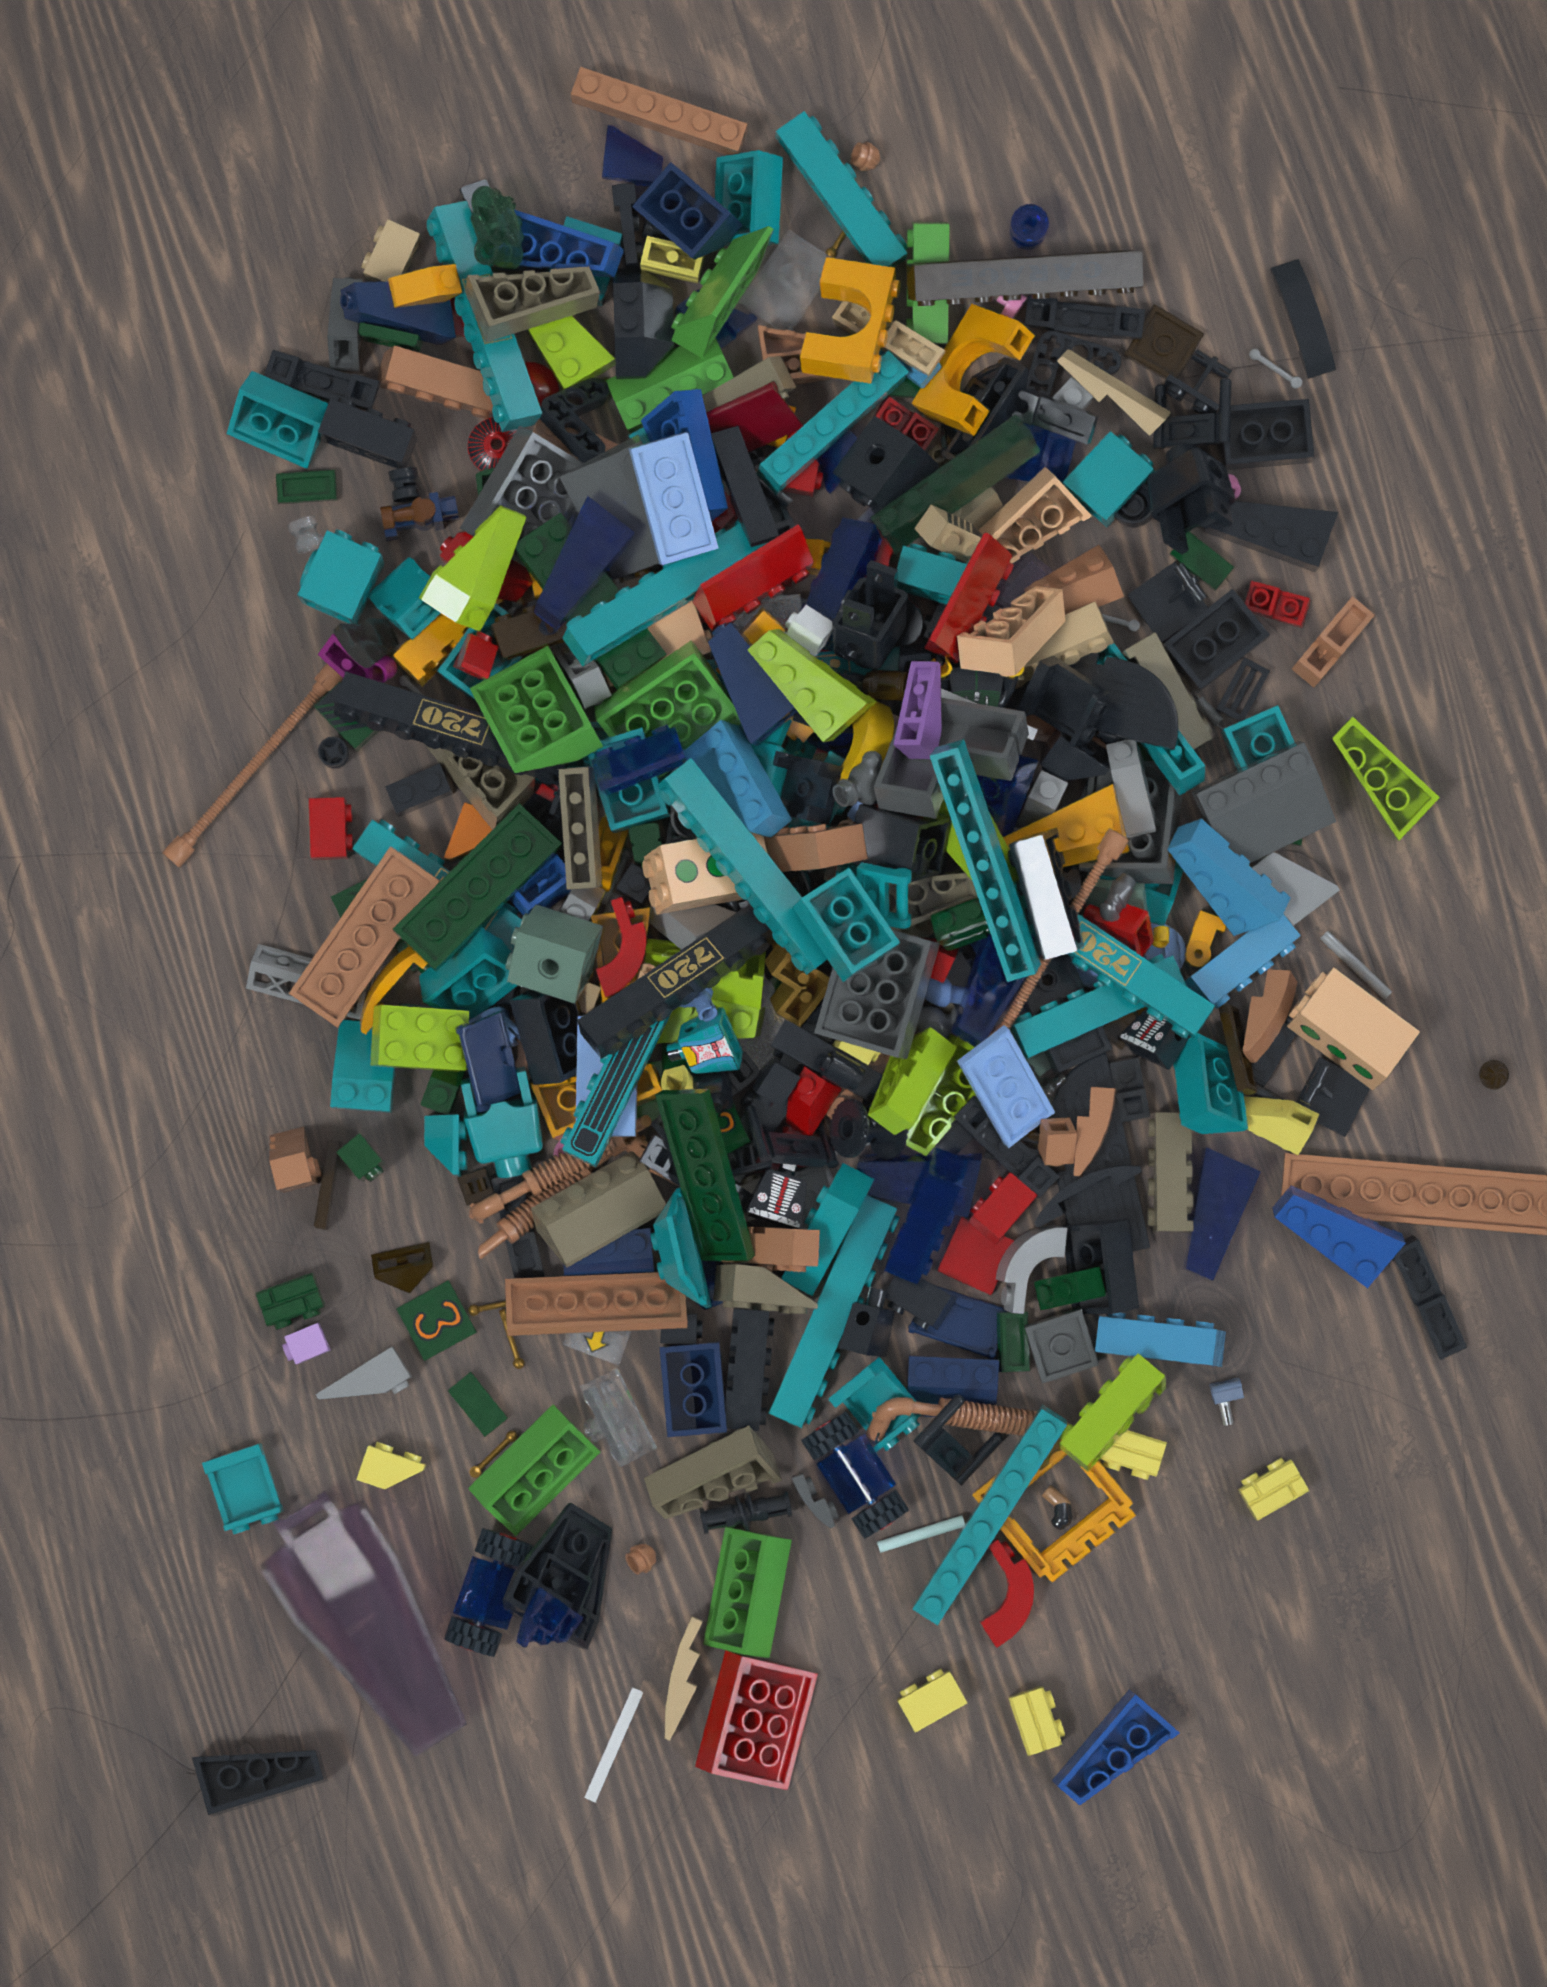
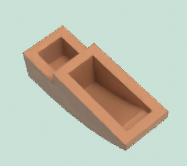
M1352 596L1293 666L1292 670L1314 688L1375 614Z
M1267 970L1263 997H1251L1243 1053L1250 1063H1256L1268 1050L1288 1016L1298 983L1290 970Z
M1091 1087L1089 1117L1077 1116L1074 1176L1082 1177L1103 1144L1114 1111L1115 1088Z

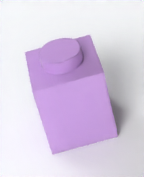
M320 1323L285 1336L287 1343L282 1344L288 1361L294 1360L295 1364H300L331 1351Z

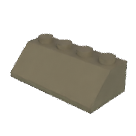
M633 1151L531 1208L536 1231L566 1268L657 1217L664 1209L666 1202L649 1170L638 1161L639 1158Z

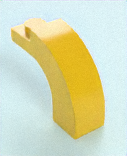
M877 701L852 723L853 741L849 753L841 765L843 770L840 780L848 779L851 770L862 762V757L868 751L873 750L881 754L883 764L894 733V718L890 707Z

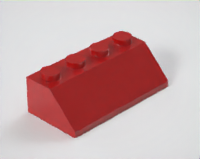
M799 524L699 586L692 602L712 631L724 623L727 625L734 623L737 620L735 616L743 611L746 614L753 612L761 605L760 601L767 596L773 599L786 590L784 586L794 581L797 584L810 575L809 570L814 561Z

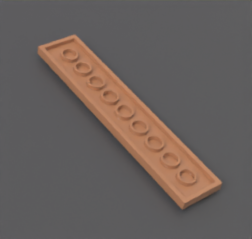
M1284 1153L1281 1196L1292 1185L1320 1197L1330 1204L1350 1210L1353 1214L1367 1220L1547 1236V1175Z

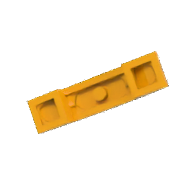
M407 947L395 956L383 968L371 985L360 1017V1029L363 1034L366 1035L373 1027L374 1006L384 1005L380 1000L414 962L422 969L427 965L410 947Z

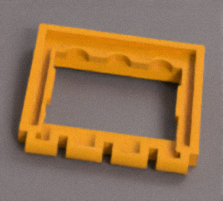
M1060 1438L1029 1485L1067 1456L1060 1449V1442L1062 1441ZM1100 1461L1088 1472L1083 1467L1081 1468L1109 1498L1044 1551L1039 1552L1032 1543V1539L1010 1515L1000 1528L1040 1578L1046 1575L1053 1583L1069 1570L1062 1561L1066 1558L1074 1566L1092 1551L1086 1543L1088 1539L1095 1547H1098L1115 1533L1109 1525L1111 1521L1120 1529L1136 1516L1130 1508L1133 1501ZM997 1474L972 1493V1496L978 1503Z

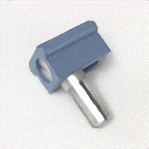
M1234 1378L1209 1384L1214 1404H1218L1220 1407L1223 1425L1228 1426V1422L1229 1425L1233 1424L1230 1401L1244 1398L1240 1379Z

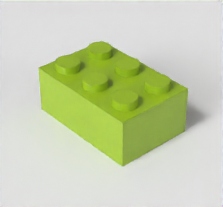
M392 1005L374 1006L370 1066L455 1072L466 1071V1061L462 1045L455 1028L461 1024L469 1023V1011Z

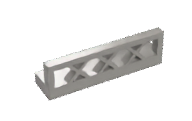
M258 944L251 960L246 989L303 1004L289 994L291 990L284 983L287 981L296 983L312 958ZM256 972L268 975L272 981L269 983L256 981ZM371 981L359 997L357 1008L352 1007L347 1016L360 1019Z

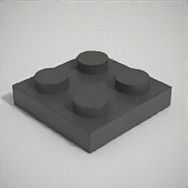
M1080 1307L1024 1325L1042 1384L1099 1365Z

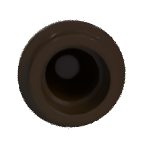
M1490 1060L1481 1066L1479 1079L1483 1086L1488 1089H1500L1507 1083L1509 1071L1503 1062Z

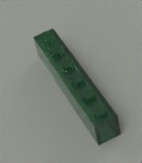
M1015 414L870 518L880 536L894 554H897L903 549V546L907 547L921 537L915 530V527L930 505L951 514L955 513L1038 454L1040 449L1032 433Z

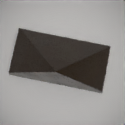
M429 1242L371 1255L375 1279L407 1293H411L433 1268Z

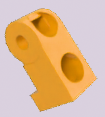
M1201 910L1198 912L1185 947V961L1191 967H1202L1211 959L1210 946L1215 932L1223 933L1226 929L1225 924L1219 917Z

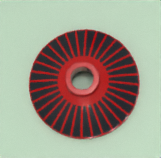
M493 417L477 424L468 439V453L472 463L480 471L495 468L517 429L502 432L499 423H496ZM500 440L502 447L497 450L491 447L492 441Z

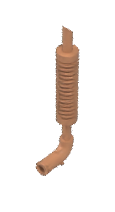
M648 1115L637 1119L636 1133L651 1125L652 1120ZM611 1137L601 1157L602 1160L605 1159V1155L607 1157L611 1156L610 1152L615 1154L616 1149L620 1151L626 1148L624 1140L628 1137ZM560 1152L558 1153L559 1157L553 1156L554 1160L549 1158V1162L544 1161L543 1166L538 1164V1168L533 1167L532 1172L529 1169L522 1173L525 1181L499 1195L494 1193L476 1204L471 1203L469 1217L479 1223H484V1219L503 1210L504 1205L529 1191L536 1197L542 1193V1189L547 1191V1187L552 1188L553 1183L556 1186L558 1185L557 1181L561 1183L563 1178L569 1179L568 1175L572 1177L574 1172L578 1174L579 1169L583 1171L584 1167L589 1168L590 1166L579 1159Z
M636 1133V1137H628L624 1140L626 1148L620 1151L616 1149V1153L612 1154L610 1152V1155L616 1157L623 1151L628 1153L633 1151L640 1158L648 1145V1142L645 1140L646 1137L644 1135L639 1136ZM605 1155V1159H604V1160H602V1158H601V1159H600V1162H599L598 1165H597V1167H599L601 1164H603V1163H604L606 1160H608L611 1156L607 1157V1155ZM589 1165L590 1167H584L583 1171L579 1169L578 1174L574 1172V1176L568 1175L569 1179L563 1178V1182L557 1181L558 1185L555 1186L553 1183V1187L549 1188L548 1186L547 1191L542 1189V1193L538 1196H530L529 1200L526 1199L524 1203L519 1205L520 1208L516 1207L515 1211L512 1210L510 1214L505 1216L506 1219L502 1218L496 1223L499 1231L479 1246V1258L483 1259L505 1240H508L511 1244L519 1240L520 1236L525 1235L524 1232L527 1233L529 1229L534 1228L532 1207L591 1175V1172L596 1168Z
M908 1397L889 1399L880 1406H877L876 1412L872 1413L873 1419L866 1430V1435L869 1439L875 1441L877 1434L880 1433L877 1441L880 1442L884 1439L891 1420H895L896 1416H910L911 1413L936 1416L951 1399L941 1398L938 1405L915 1402L912 1398ZM965 1401L945 1425L1021 1436L1038 1411Z

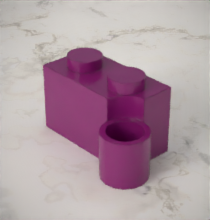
M349 624L333 633L317 654L342 678L345 672H349L384 683L397 673V665L393 658L383 656Z

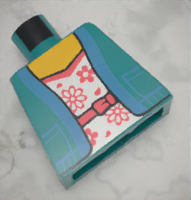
M723 1007L717 1008V1015L711 1021L705 1022L703 1019L700 1020L699 1017L684 1022L680 1027L678 1042L667 1045L670 1061L686 1059L691 1072L695 1074L740 1069L743 1051Z

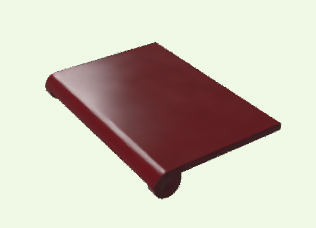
M774 381L706 412L711 433L739 426L748 452L793 433L804 426L778 393V387Z

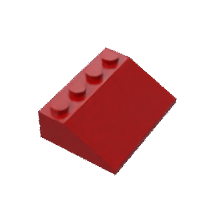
M984 532L925 646V649L943 658L946 656L949 661L955 664L960 659L957 636L963 632L969 635L974 632V625L980 621H986L987 617L982 614L987 605L994 606L1001 592L996 589L1000 579L1007 580L1014 567V564L1010 562L1013 555L990 534Z
M725 1650L695 1767L719 1776L788 1790L818 1674Z

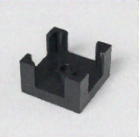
M776 751L773 765L787 769L780 799L789 815L829 825L835 802L833 787L840 781L843 767Z

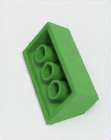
M715 338L703 358L682 346H678L670 350L646 378L616 379V376L606 380V383L627 430L632 434L643 428L641 420L674 391L701 389L703 396L734 377Z
M553 1404L468 1489L484 1508L517 1536L600 1453V1450Z
M725 1527L703 1645L743 1655L770 1658L791 1539Z

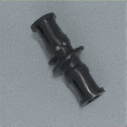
M787 1490L782 1491L783 1494L766 1498L759 1497L752 1501L750 1494L747 1492L744 1493L743 1502L740 1501L738 1496H735L736 1504H725L722 1507L708 1510L699 1508L704 1534H709V1530L724 1527L731 1528L738 1524H742L745 1530L749 1532L751 1522L765 1521L769 1520L768 1518L782 1515L792 1517Z

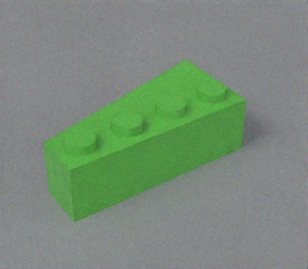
M912 222V229H907V247H912V259H907V264L949 261V223ZM907 289L906 305L907 307H912V319H906V327L932 343H948V304H946V299L935 300V305L918 306L917 301L908 300Z

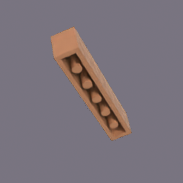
M583 67L579 69L571 92L572 103L725 155L739 154L748 132L747 123Z

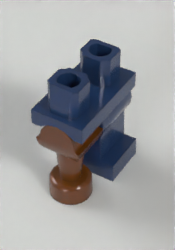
M438 492L429 493L430 500L418 497L409 504L380 507L386 542L398 540L397 531L414 528L427 531L434 526L435 531L443 530V522L459 520L455 496L439 499Z

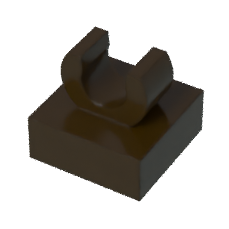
M486 1168L457 1178L466 1206H469L471 1203H478L494 1194Z

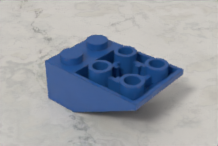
M555 853L509 899L523 916L525 913L529 914L535 904L550 908L570 892L571 889L567 890L565 863Z

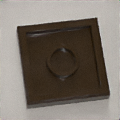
M1154 304L1144 320L1142 339H1133L1124 356L1166 380L1169 374L1178 379L1205 333Z

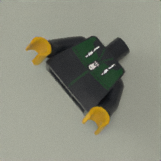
M945 656V663L943 666H940L941 689L977 704L1005 708L1015 691L1019 675L1024 672V667L1015 676L1005 677L999 673L952 667L948 657Z

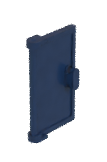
M502 1011L493 1013L470 1024L464 1023L457 1026L455 1029L456 1033L459 1034L476 1100L475 1107L477 1112L486 1111L490 1108L491 1104L501 1102L521 1093Z
M936 1286L956 1299L954 1305L938 1330L929 1326L928 1330H925L911 1321V1324L908 1326V1332L932 1338L993 1360L998 1347L996 1345L997 1313L1007 1311L1003 1307Z

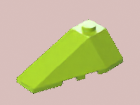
M500 505L475 530V536L464 547L460 545L454 551L455 556L444 567L440 565L432 573L419 598L454 622L480 631L495 606L526 516Z

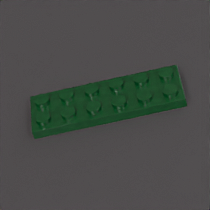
M559 513L517 542L514 552L567 623L579 615L584 618L591 613L590 610L602 601H606V603L615 599L616 593L619 592L618 588L562 513ZM648 628L595 660L618 690L664 659L666 653Z
M519 803L393 928V932L437 972L562 847V843Z
M683 1089L662 1090L655 1094L701 1261H749L755 1256L710 1090Z

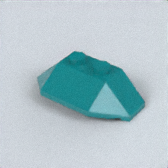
M677 1188L653 1224L655 1233H651V1241L654 1251L659 1250L661 1262L657 1263L660 1279H665L668 1285L703 1307L709 1308L712 1306L702 1261L682 1190Z

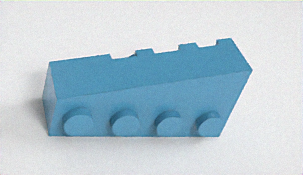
M720 720L678 756L684 763L692 758L750 832L771 838L792 821L741 726Z
M1203 819L1178 827L1167 850L1233 936L1281 920L1291 898L1284 891L1279 893L1271 886L1272 880L1264 873L1259 875L1249 866L1250 861L1244 855L1236 854L1229 849L1230 843Z
M1283 914L1279 921L1248 931L1189 977L1185 983L1188 988L1214 1004L1215 1008L1218 1009L1230 999L1227 993L1232 989L1236 988L1239 992L1252 982L1249 976L1255 971H1258L1261 975L1273 966L1274 963L1271 959L1278 953L1283 958L1296 948L1293 942L1301 935Z
M1126 1313L1108 1314L1107 1317L1099 1316L1095 1352L1135 1357L1138 1353L1144 1358L1222 1367L1226 1331L1213 1329L1214 1323L1196 1321V1326L1191 1327L1184 1326V1320L1167 1318L1166 1324L1155 1323L1154 1316L1137 1315V1320L1125 1319Z

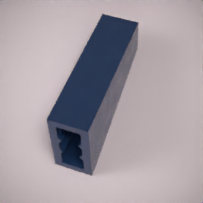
M354 282L340 290V305L347 320L419 335L422 341L435 345H442L456 338L450 300L440 303L395 308L389 282Z
M724 623L712 632L713 638L708 643L747 739L751 744L758 746L798 713V711L749 653L748 649L753 644L736 624L729 623L727 625Z

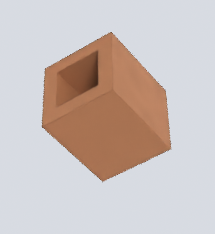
M1070 1118L1041 1119L1038 1151L1045 1165L1061 1166L1063 1164H1074L1077 1132Z

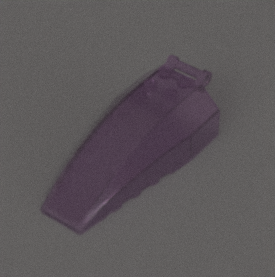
M324 1491L317 1495L318 1499L284 1520L280 1518L274 1522L285 1544L261 1564L262 1574L293 1622L351 1683L352 1687L371 1705L372 1709L388 1724L390 1729L410 1751L417 1756L467 1725V1722L394 1546L364 1500L337 1510L327 1492ZM325 1508L329 1516L295 1537L290 1531L292 1528Z

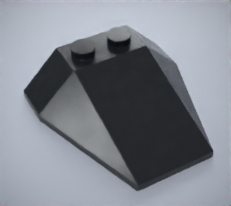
M568 1503L514 1571L502 1600L504 1610L548 1636L588 1650L600 1618L612 1528L573 1503Z

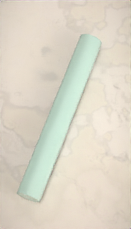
M960 1515L877 1541L880 1553L962 1528L965 1522L963 1516Z

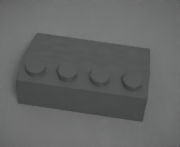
M519 426L460 529L474 537L475 530L500 505L526 516L518 541L559 513H562L572 527L579 513L559 475L581 465L582 462L536 433ZM514 552L512 560L516 561L517 563L525 567L523 562Z
M639 435L559 475L613 579L622 578L659 563L628 449L643 444Z
M1297 741L1191 792L1204 821L1230 843L1229 849L1236 854L1244 855L1250 863L1336 822L1315 764L1305 743Z
M1143 761L1156 831L1128 838L1129 852L1121 853L1117 861L1113 859L1110 865L1105 866L1106 869H1103L1104 872L1101 874L1118 878L1121 873H1125L1138 883L1173 884L1176 860L1167 849L1179 827L1182 795L1179 796L1154 761ZM1109 769L1106 775L1089 777L1087 796L1112 784L1114 785L1111 769ZM1097 859L1079 863V870L1092 872L1091 869H1094L1093 866L1095 862H1098Z
M892 930L900 944L879 960L845 982H842L834 968L832 969L814 1033L893 1057L907 1059L940 944Z

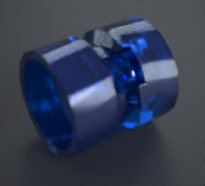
M1035 204L1020 206L1014 212L1009 226V236L1016 247L1023 250H1032L1038 248L1044 242L1049 228L1047 213Z

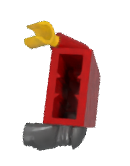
M1121 873L1116 880L1112 881L1107 899L1104 903L1100 904V908L1089 904L1084 911L1083 917L1144 957L1151 945L1157 948H1165L1168 945L1169 928L1158 926L1152 932L1149 912L1127 904L1134 891L1133 887L1136 881L1131 876Z

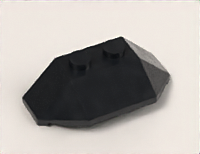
M618 268L613 278L616 379L646 378L651 373V370L674 346V342L671 341L674 335V329L671 328L674 322L673 290L651 273L641 270V268Z
M1003 357L998 360V363L988 366L972 376L962 393L973 396L989 410V413L975 436L941 424V456L958 464L987 442L1008 435L1017 421L1013 418L1012 414L1024 409L1026 401L1019 397V392L1027 388L1029 371L1027 367Z

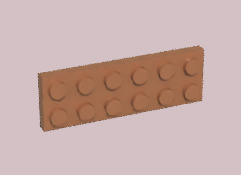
M390 846L289 994L338 1028L400 940L393 932V928L440 880Z
M658 1272L505 1279L507 1336L687 1328L686 1295L668 1285L665 1279L661 1280Z

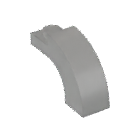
M1047 1225L1034 1228L1022 1234L1008 1247L1002 1256L996 1273V1280L1006 1282V1287L1003 1288L1001 1294L1004 1310L1011 1313L1024 1314L1029 1275L1033 1268L1041 1261L1051 1257H1064L1067 1237L1066 1227Z

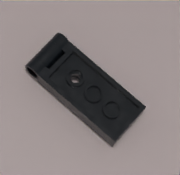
M1068 954L1050 959L1049 965H1046L1047 968L1042 972L1043 975H1040L1041 978L1036 982L1037 985H1034L1033 992H1031V995H1028L1029 998L1023 1007L1026 1013H1031L1032 1017L1042 1013L1040 1007L1057 1000L1058 1005L1068 1002L1067 995L1082 988L1085 994L1087 993ZM1028 976L1012 981L1017 993L1021 991L1020 988H1023L1022 985L1025 984L1024 982L1027 981L1026 978H1029ZM1042 977L1049 978V986L1042 983ZM1100 1026L1044 1051L1054 1075L1108 1052L1112 1047L1103 1027Z

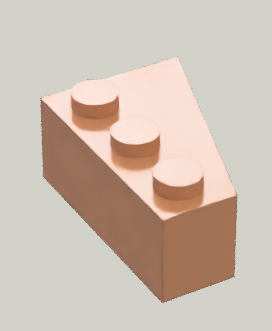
M747 1226L755 1256L749 1261H722L757 1263L758 1267H765L768 1270L806 1272V1266H818L820 1230Z

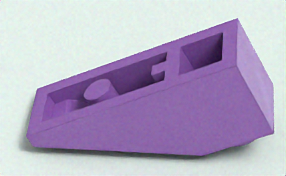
M911 661L894 746L909 759H930V754L935 747L939 746L942 732L941 668L939 662Z

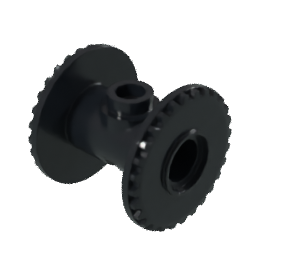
M846 1099L837 1105V1108L834 1109V1114H832L829 1128L832 1146H834V1150L844 1158L857 1157L869 1142L874 1154L882 1160H892L898 1157L901 1151L904 1150V1145H906V1140L908 1139L907 1134L909 1133L907 1129L896 1135L892 1134L868 1115L870 1108H865L856 1099Z

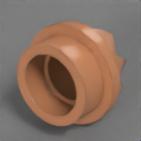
M858 142L852 150L850 163L856 166L859 171H868L876 168L880 162L879 150L872 143L865 142L863 144Z
M647 1544L634 1545L625 1556L628 1566L637 1575L642 1572L648 1573L656 1563L655 1550Z

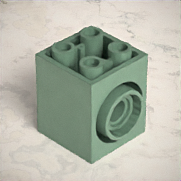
M535 904L529 914H524L520 928L516 927L512 934L511 944L515 946L514 951L510 952L505 968L509 970L507 982L575 1004L593 975L603 926Z

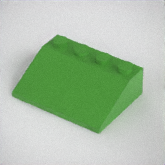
M767 226L735 238L727 249L724 247L720 249L714 260L717 265L713 271L709 268L707 269L700 281V284L703 285L699 292L694 290L686 303V306L689 308L685 314L680 312L671 326V328L675 329L671 341L703 358L759 271L774 230L773 228Z
M692 640L614 692L612 696L604 699L601 704L594 706L596 721L609 737L643 728L659 779L682 764L683 761L678 756L717 722L723 720L735 725L741 724L729 693Z
M549 646L540 649L470 688L514 773L578 761L603 747Z

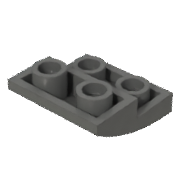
M803 1473L792 1476L791 1478L797 1491L811 1512L829 1528L835 1527L833 1520L839 1517L833 1501L826 1502L825 1497L813 1500L812 1496L817 1493L811 1477L804 1478Z

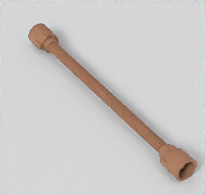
M327 663L314 678L317 682L312 686L313 689L309 692L310 694H307V697L304 698L305 700H302V703L294 709L295 712L293 711L289 715L290 717H287V720L284 721L285 723H282L283 726H280V729L278 728L274 732L275 734L269 738L270 740H267L268 743H265V746L263 745L260 748V752L258 751L255 754V757L252 758L253 760L247 763L248 766H245V769L243 768L240 771V774L237 775L238 777H235V780L232 781L233 783L227 786L225 792L223 791L220 794V797L217 798L218 800H215V803L212 804L213 806L207 809L205 814L202 815L203 818L200 817V820L197 821L198 823H195L190 832H185L182 837L177 835L162 852L179 868L195 851L192 847L197 842L195 841L197 837H200L202 832L210 825L209 823H212V820L215 819L214 817H217V814L219 815L222 809L225 808L224 806H227V803L230 802L229 800H232L231 797H234V794L240 791L239 788L241 789L245 785L244 783H247V780L250 779L249 777H252L251 774H254V771L256 772L260 768L259 765L261 766L265 762L264 760H267L266 757L272 754L271 751H274V748L276 749L279 746V743L282 742L281 740L287 737L286 734H289V731L291 732L294 729V726L302 719L301 717L307 714L309 708L311 709L319 697L324 696L339 682H342L343 678Z
M1108 828L1097 847L1100 851L1097 856L1098 862H1095L1094 869H1091L1092 872H1089L1085 879L1086 882H1083L1084 885L1079 889L1080 892H1077L1078 895L1075 896L1074 902H1071L1072 905L1069 906L1076 908L1077 916L1080 912L1079 909H1082L1081 906H1084L1086 902L1085 899H1088L1087 896H1090L1091 889H1094L1093 886L1096 885L1095 883L1100 879L1099 876L1104 872L1103 869H1106L1105 866L1110 865L1113 859L1117 861L1129 842L1128 838L1111 828ZM1040 955L1041 965L1036 974L1026 978L1027 981L1022 985L1023 988H1020L1021 991L1016 995L1015 1001L1010 1005L1011 1007H1009V1011L1003 1017L1001 1024L997 1025L994 1031L989 1029L983 1041L1003 1025L1008 1029L1012 1027L1011 1025L1014 1024L1015 1018L1018 1017L1017 1015L1021 1012V1008L1027 1002L1028 995H1031L1035 988L1034 985H1037L1036 982L1041 978L1040 975H1043L1042 972L1047 968L1046 965H1049L1050 959L1043 960L1042 955Z

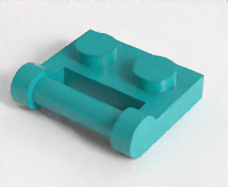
M861 862L857 867V880L890 927L899 929L910 927L911 914L908 913V884L911 883L912 872L907 868L891 869ZM889 883L896 884V913L889 912Z

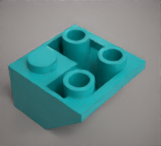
M460 1115L424 1116V1146L454 1176L461 1177L462 1170H467V1152L462 1151V1140H467L465 1121H462Z

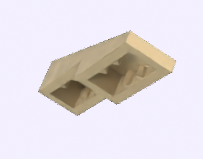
M843 301L832 316L834 325L853 335L867 325L871 316L862 306ZM897 320L891 323L887 322L885 330H888L886 347H881L880 350L885 353L889 350L898 360L930 376L945 354V350Z
M1069 349L1057 360L1098 402L1108 395L1149 436L1171 413Z

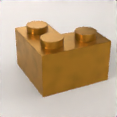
M777 944L765 959L771 975L782 981V984L771 996L770 1001L777 1014L801 1027L824 998L831 972L828 967L821 964L806 975L804 971H800L794 966L791 960L792 956L785 947Z

